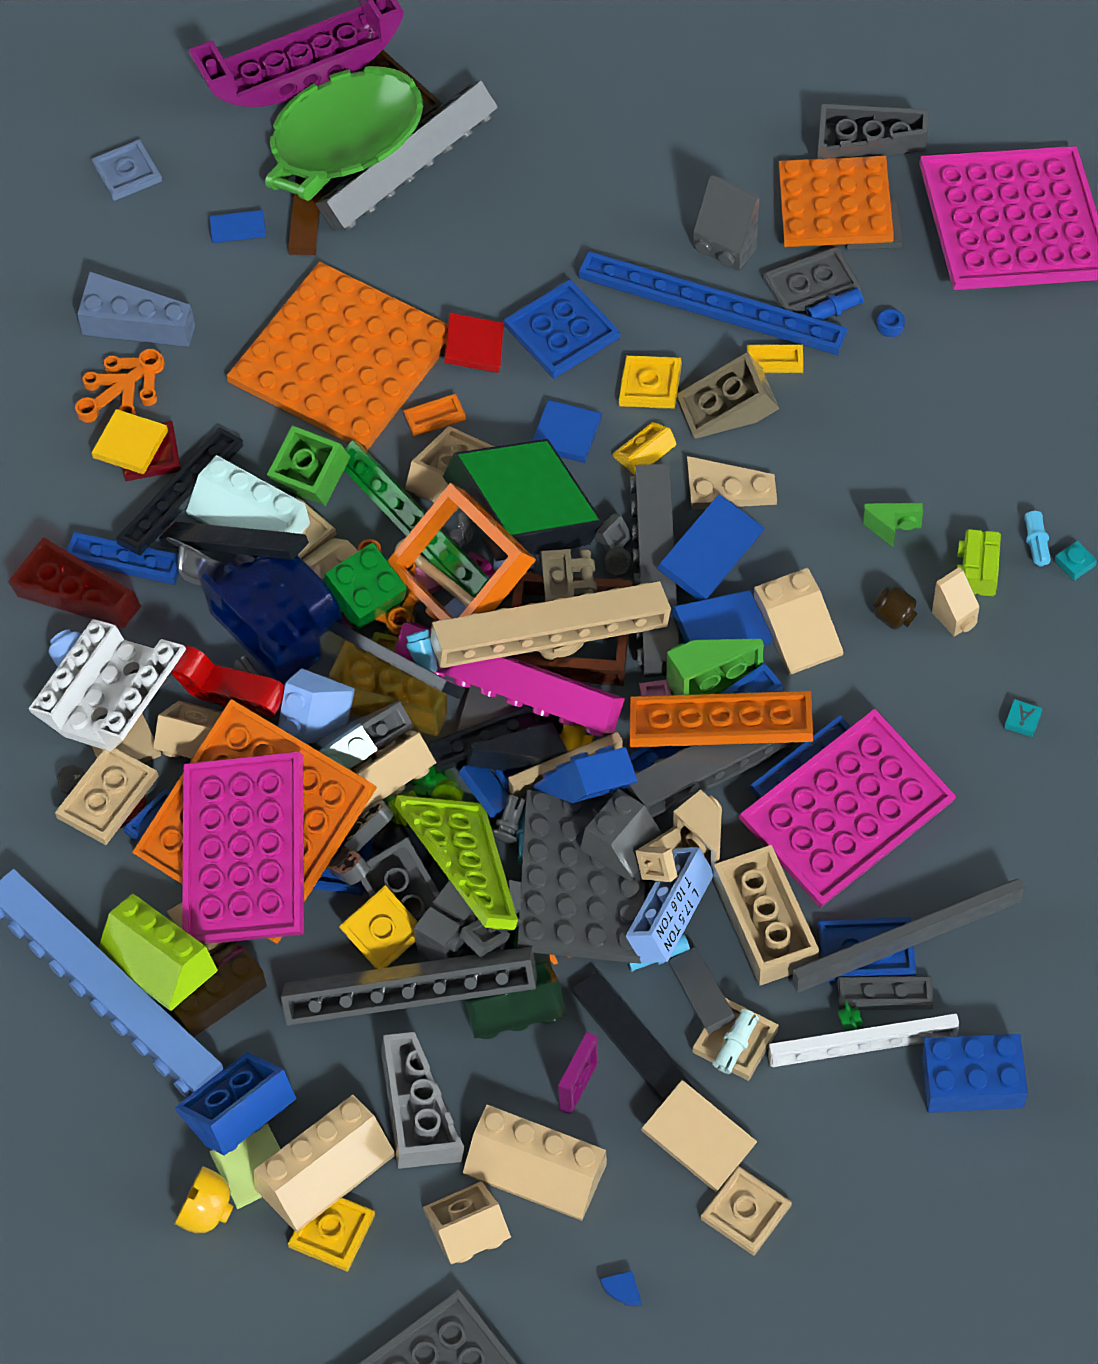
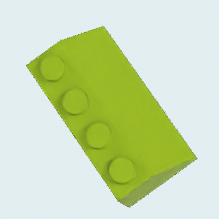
M132 893L109 913L98 948L142 990L168 1010L172 1011L218 971L205 945Z

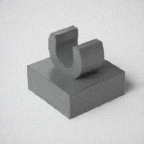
M614 513L607 520L603 521L601 527L595 532L597 542L603 545L607 554L615 555L632 538V534L622 516Z

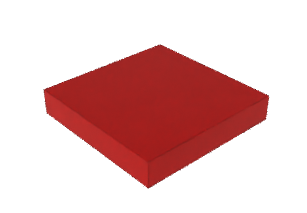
M450 313L447 325L444 363L499 373L504 323Z

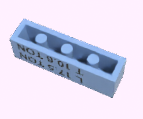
M700 847L673 849L672 854L678 877L671 882L656 881L627 932L626 938L637 956H640L641 963L668 962L712 880L714 872Z

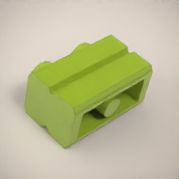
M968 529L965 534V540H959L957 557L963 558L962 565L957 564V568L960 567L963 570L974 595L979 594L992 597L996 595L1001 534L999 532H982V530Z

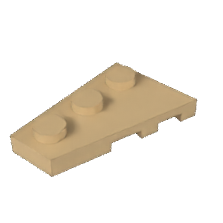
M687 456L691 510L707 509L719 494L736 507L777 505L775 474Z

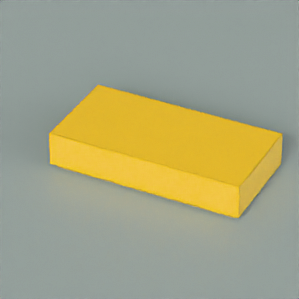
M747 345V352L759 363L764 373H803V345Z

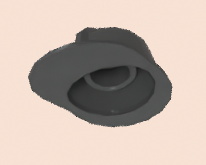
M166 537L167 541L179 548L178 572L182 579L188 583L206 587L214 578L220 565H227L226 563L209 558L176 539Z

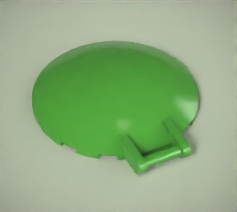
M368 66L364 68V71L351 73L350 69L329 75L331 80L319 86L313 83L302 90L287 103L273 124L275 130L273 136H270V147L278 164L267 175L265 179L266 187L273 190L282 189L297 194L300 199L309 201L331 178L362 171L390 156L412 135L422 115L423 99L413 79L403 72L392 68ZM292 174L306 178L302 184L289 181L288 179Z

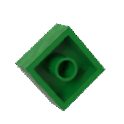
M373 542L327 571L322 585L356 631L404 601L407 591L406 585Z

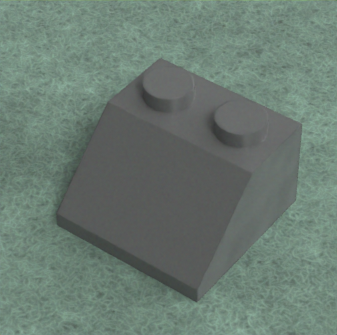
M618 789L585 828L580 850L631 882L640 872L635 851L662 833L645 805Z

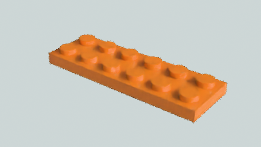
M811 691L630 697V747L813 742Z

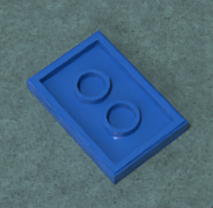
M750 590L674 606L671 611L685 643L693 640L761 639L764 646L770 645L773 641V637Z
M911 917L819 920L817 926L820 958L911 922ZM914 946L838 977L916 976ZM837 977L829 981H837Z

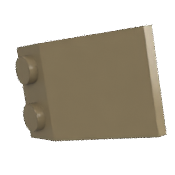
M749 352L677 393V398L686 420L696 439L754 424L780 409L762 367Z

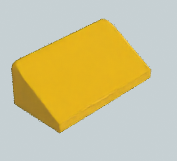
M652 422L612 455L627 470L636 475V465L653 464L675 447L676 441L670 428Z

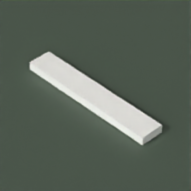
M957 1014L772 1043L769 1044L770 1067H778L924 1043V1038L957 1037L959 1020Z

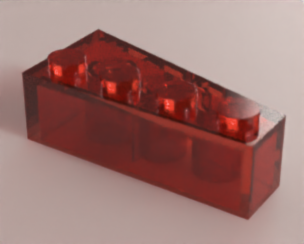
M44 537L8 581L17 597L86 618L113 624L123 629L142 607L134 591Z

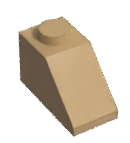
M958 567L936 582L932 614L954 637L962 631H970L977 624L980 606L963 570Z

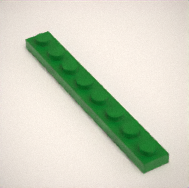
M352 440L345 449L350 455V459L344 471L393 523L408 536L425 515L426 511L359 442ZM442 528L422 551L434 566L474 598L490 579Z

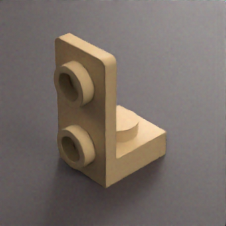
M679 828L669 829L635 851L642 879L671 882L678 877L672 851L674 848H684Z

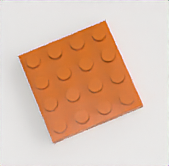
M886 156L779 161L784 247L893 242L894 232Z

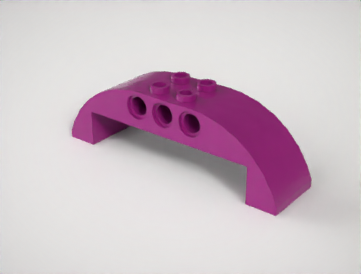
M359 0L360 7L223 59L213 40L188 49L205 83L215 96L236 106L263 107L293 99L311 84L315 83L316 86H319L331 80L329 75L350 69L351 73H354L373 60L393 38L402 21L404 12L397 0Z

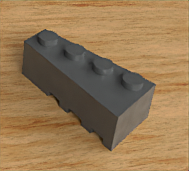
M822 104L817 159L891 156L926 150L929 110Z

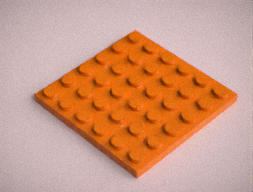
M319 261L227 374V381L347 443H350L352 440L357 441L368 450L445 351L448 324Z
M231 699L190 763L291 752L303 754L305 902L377 787ZM184 772L132 851L133 854L182 885ZM282 937L268 939L278 944Z

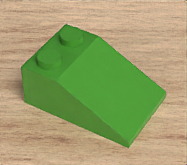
M761 639L693 640L686 644H678L667 652V685L674 695L720 694L763 664L764 643Z

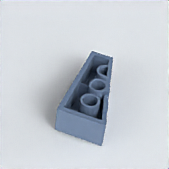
M89 272L77 314L82 335L190 346L195 328L190 304Z

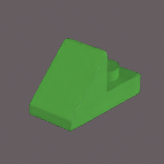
M868 503L864 505L863 524L892 547H894L895 529L912 530L914 528H921L923 503Z

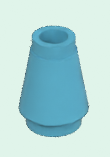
M429 629L407 635L408 643L406 646L414 661L433 672L437 671V659L430 641Z

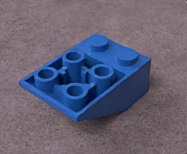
M611 745L595 751V755L588 756L587 752H583L570 757L571 761L556 766L557 769L544 773L542 775L543 780L536 783L534 788L540 792L575 803L617 792L618 789L624 790L638 781L626 747L614 750Z

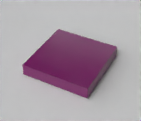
M586 1032L558 1085L560 1111L569 1115L574 1111L599 1063L598 1039L594 1034Z

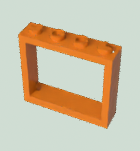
M452 483L446 487L387 561L403 583L410 589L408 592L409 596L420 604L423 602L427 606L425 612L436 621L446 618L453 619L454 617L407 570L458 507L508 555L507 559L459 617L468 616L473 613L481 614L495 611L536 561L465 490Z

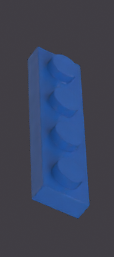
M73 532L64 555L66 562L175 585L179 576L177 568L179 554L147 548L139 556L118 545L117 541Z
M839 715L813 736V742L802 744L752 783L749 789L760 799L851 728V726Z

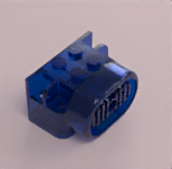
M298 555L293 560L259 556L253 563L246 562L237 567L232 563H228L224 566L225 576L217 582H214L207 573L201 576L210 614L275 680L284 685L301 668L307 670L321 658L322 647L320 637L329 631V628L335 621L340 623L342 619L340 606L329 587Z

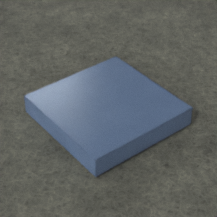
M140 139L91 159L95 170L113 201L162 182L161 174Z

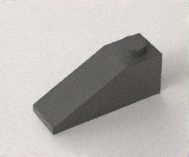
M397 701L336 729L315 743L320 750L360 723L377 749L412 729L414 725L401 702Z

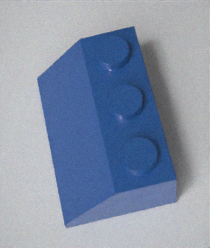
M246 1052L178 1104L175 1109L206 1147L225 1156L228 1152L235 1150L251 1134L259 1131L275 1115L282 1113L289 1104L296 1100V1096L284 1069Z

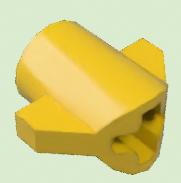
M577 723L575 727L564 724L562 734H559L567 752L594 742L593 735H586L585 726Z

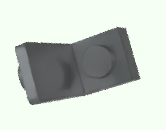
M478 919L462 928L459 937L471 947L469 955L478 954L482 957L489 952L504 950L510 934L505 929L485 928Z

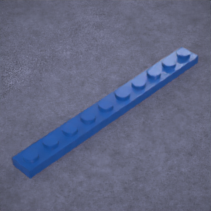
M589 251L579 270V279L837 356L847 335V328Z

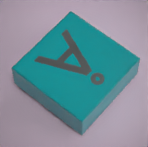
M1014 699L1004 729L1033 738L1043 708Z

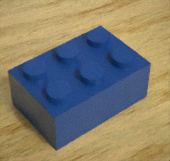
M1020 1034L924 1038L921 1054L928 1113L1024 1108L1028 1090Z

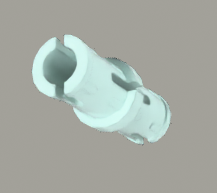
M741 1009L733 1028L729 1033L726 1032L723 1038L725 1043L717 1058L713 1061L715 1068H718L720 1065L719 1071L731 1074L739 1055L743 1050L747 1049L749 1045L747 1040L759 1021L757 1015H754L752 1018L753 1012Z

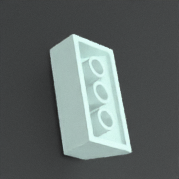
M217 455L198 475L186 510L187 515L208 525L300 534L310 525L305 503ZM264 557L273 563L279 560V558Z

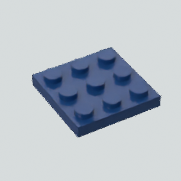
M571 279L504 319V326L553 379L620 339V331Z

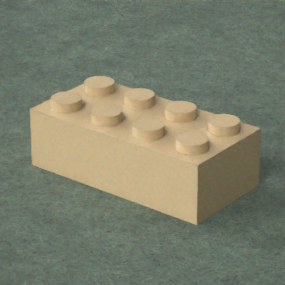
M772 845L714 864V884L759 986L792 975L795 968L818 959L819 948Z

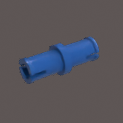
M855 287L840 295L835 296L832 294L828 296V300L807 307L806 312L809 317L823 320L832 315L835 317L840 316L842 311L863 304L864 300L859 288Z

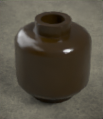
M894 586L891 589L886 587L873 604L876 608L874 614L891 629H899L902 624L908 627L918 614L914 611L917 602L914 597L898 586Z

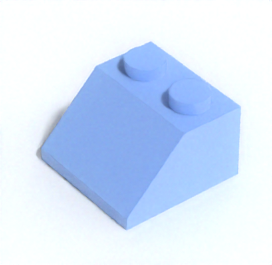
M301 668L285 684L278 727L306 744L317 742L336 729L348 724L355 688Z

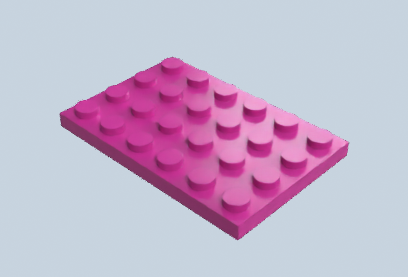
M874 709L743 811L739 819L764 847L772 845L781 866L816 905L822 908L955 800L956 795L880 713Z
M300 752L184 764L182 929L202 944L304 935L303 754Z

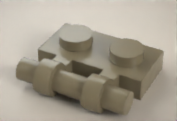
M570 549L541 551L545 602L553 601L557 598L575 597L574 595L598 592L597 583L593 580L595 561L591 558L590 550H581L579 552L580 558L571 559ZM572 572H579L582 580L573 581Z

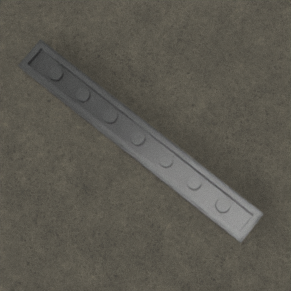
M1020 878L1014 879L795 968L793 972V986L797 993L1013 906L1022 902L1025 887Z

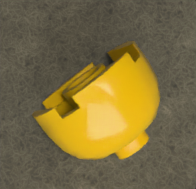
M202 1166L174 1224L189 1232L206 1233L213 1230L219 1221L226 1223L234 1206L229 1204L231 1191L229 1184L223 1176L212 1169Z

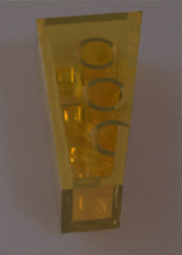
M345 640L328 679L355 688L350 713L366 716L394 702L400 701L414 725L412 730L438 736L448 715L447 694L415 677L402 673L401 669L393 665L388 666L377 660V656L367 651L363 653L355 649L353 643Z

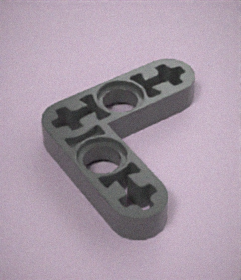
M380 800L372 804L358 817L326 867L328 873L349 885L356 884L366 876L370 866L357 852L391 820L393 812L384 801Z

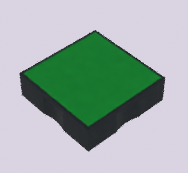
M549 439L455 452L443 475L448 485L452 483L465 490L531 555L540 551L564 550L591 545L596 535L595 532L603 522ZM475 523L479 535L495 560H506L508 555Z

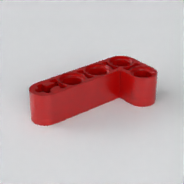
M185 646L186 650L171 670V674L192 696L202 701L227 706L232 699L256 714L275 717L282 705L285 690L284 684L269 677L214 665L200 650L191 646Z

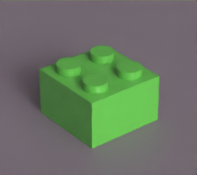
M292 425L267 476L277 488L326 506L350 459V455L340 443Z

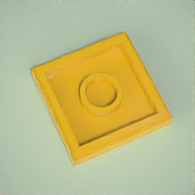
M626 355L619 406L675 409L682 367L681 358Z
M116 409L95 445L92 456L94 459L145 474L168 432L167 425Z
M385 885L346 919L339 928L376 969L387 968L416 942L414 927L418 921Z
M340 1198L297 1233L294 1231L288 1246L293 1250L348 1272L375 1217V1211L345 1198Z

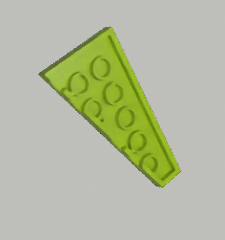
M397 795L394 803L395 807L485 928L496 930H515L518 918L488 815L482 805L474 802Z

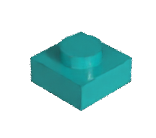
M1076 541L1057 554L1054 562L1075 581L1095 567L1097 559Z

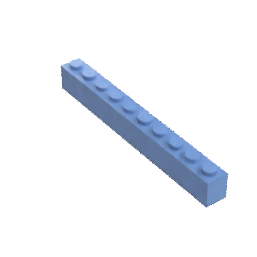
M12 869L0 880V919L4 918L10 923L8 928L17 938L21 939L24 937L30 942L28 946L38 958L44 956L49 960V967L58 977L61 978L64 975L71 981L69 983L70 987L79 997L85 995L91 1000L90 1006L99 1016H108L112 1020L111 1026L120 1036L128 1035L133 1040L132 1046L141 1056L144 1057L148 1054L154 1060L153 1066L162 1076L166 1077L169 1074L176 1081L174 1085L183 1096L187 1097L193 1094L224 1070L222 1064L15 869Z

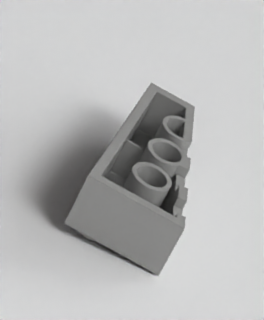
M416 1033L383 1035L381 1054L397 1168L461 1162L464 1145L453 1126L454 1122L441 1098L440 1089L432 1077L430 1066Z

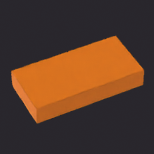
M456 393L403 410L404 418L413 437L466 420L465 412Z

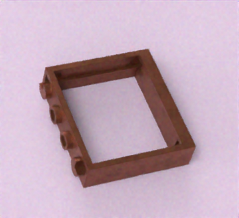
M527 572L514 586L512 608L523 605L524 594L545 595L543 575L533 572ZM573 577V581L582 580L581 577ZM593 577V580L597 583L598 592L632 586V581L622 578L599 579ZM629 634L618 636L616 660L557 657L553 660H548L542 655L517 654L510 657L581 683L589 681L590 684L624 686Z

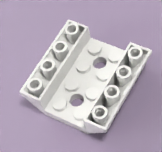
M92 619L31 704L29 711L64 737L111 752L124 740L186 648L184 645L160 639L155 648L124 640L115 625ZM139 669L137 673L129 674L131 671ZM107 714L104 719L97 720L100 716Z

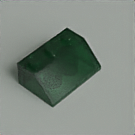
M549 960L535 964L537 971L536 989L463 1000L469 1025L475 1039H491L500 1032L507 1030L522 1031L531 1024L539 1022L549 1024L556 1022L559 1017L566 1016L560 983Z

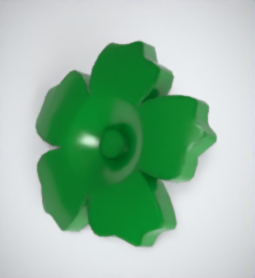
M433 766L429 768L430 771L425 776L419 779H412V785L414 786L412 792L416 796L425 797L428 792L430 798L437 797L442 792L441 787L447 785V776H444L441 772L436 774Z

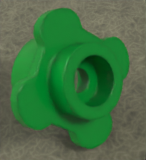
M848 1001L844 1002L846 1008L838 1010V1014L845 1031L860 1029L859 1026L864 1025V1021L858 1007L852 1008Z

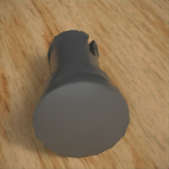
M508 796L501 820L499 819L496 822L498 828L497 830H492L494 838L505 843H518L519 840L514 837V834L520 829L518 823L526 800L521 798L519 801L517 796Z

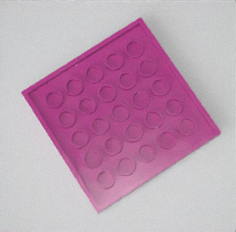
M1077 146L921 156L919 165L953 290L1098 280V214Z

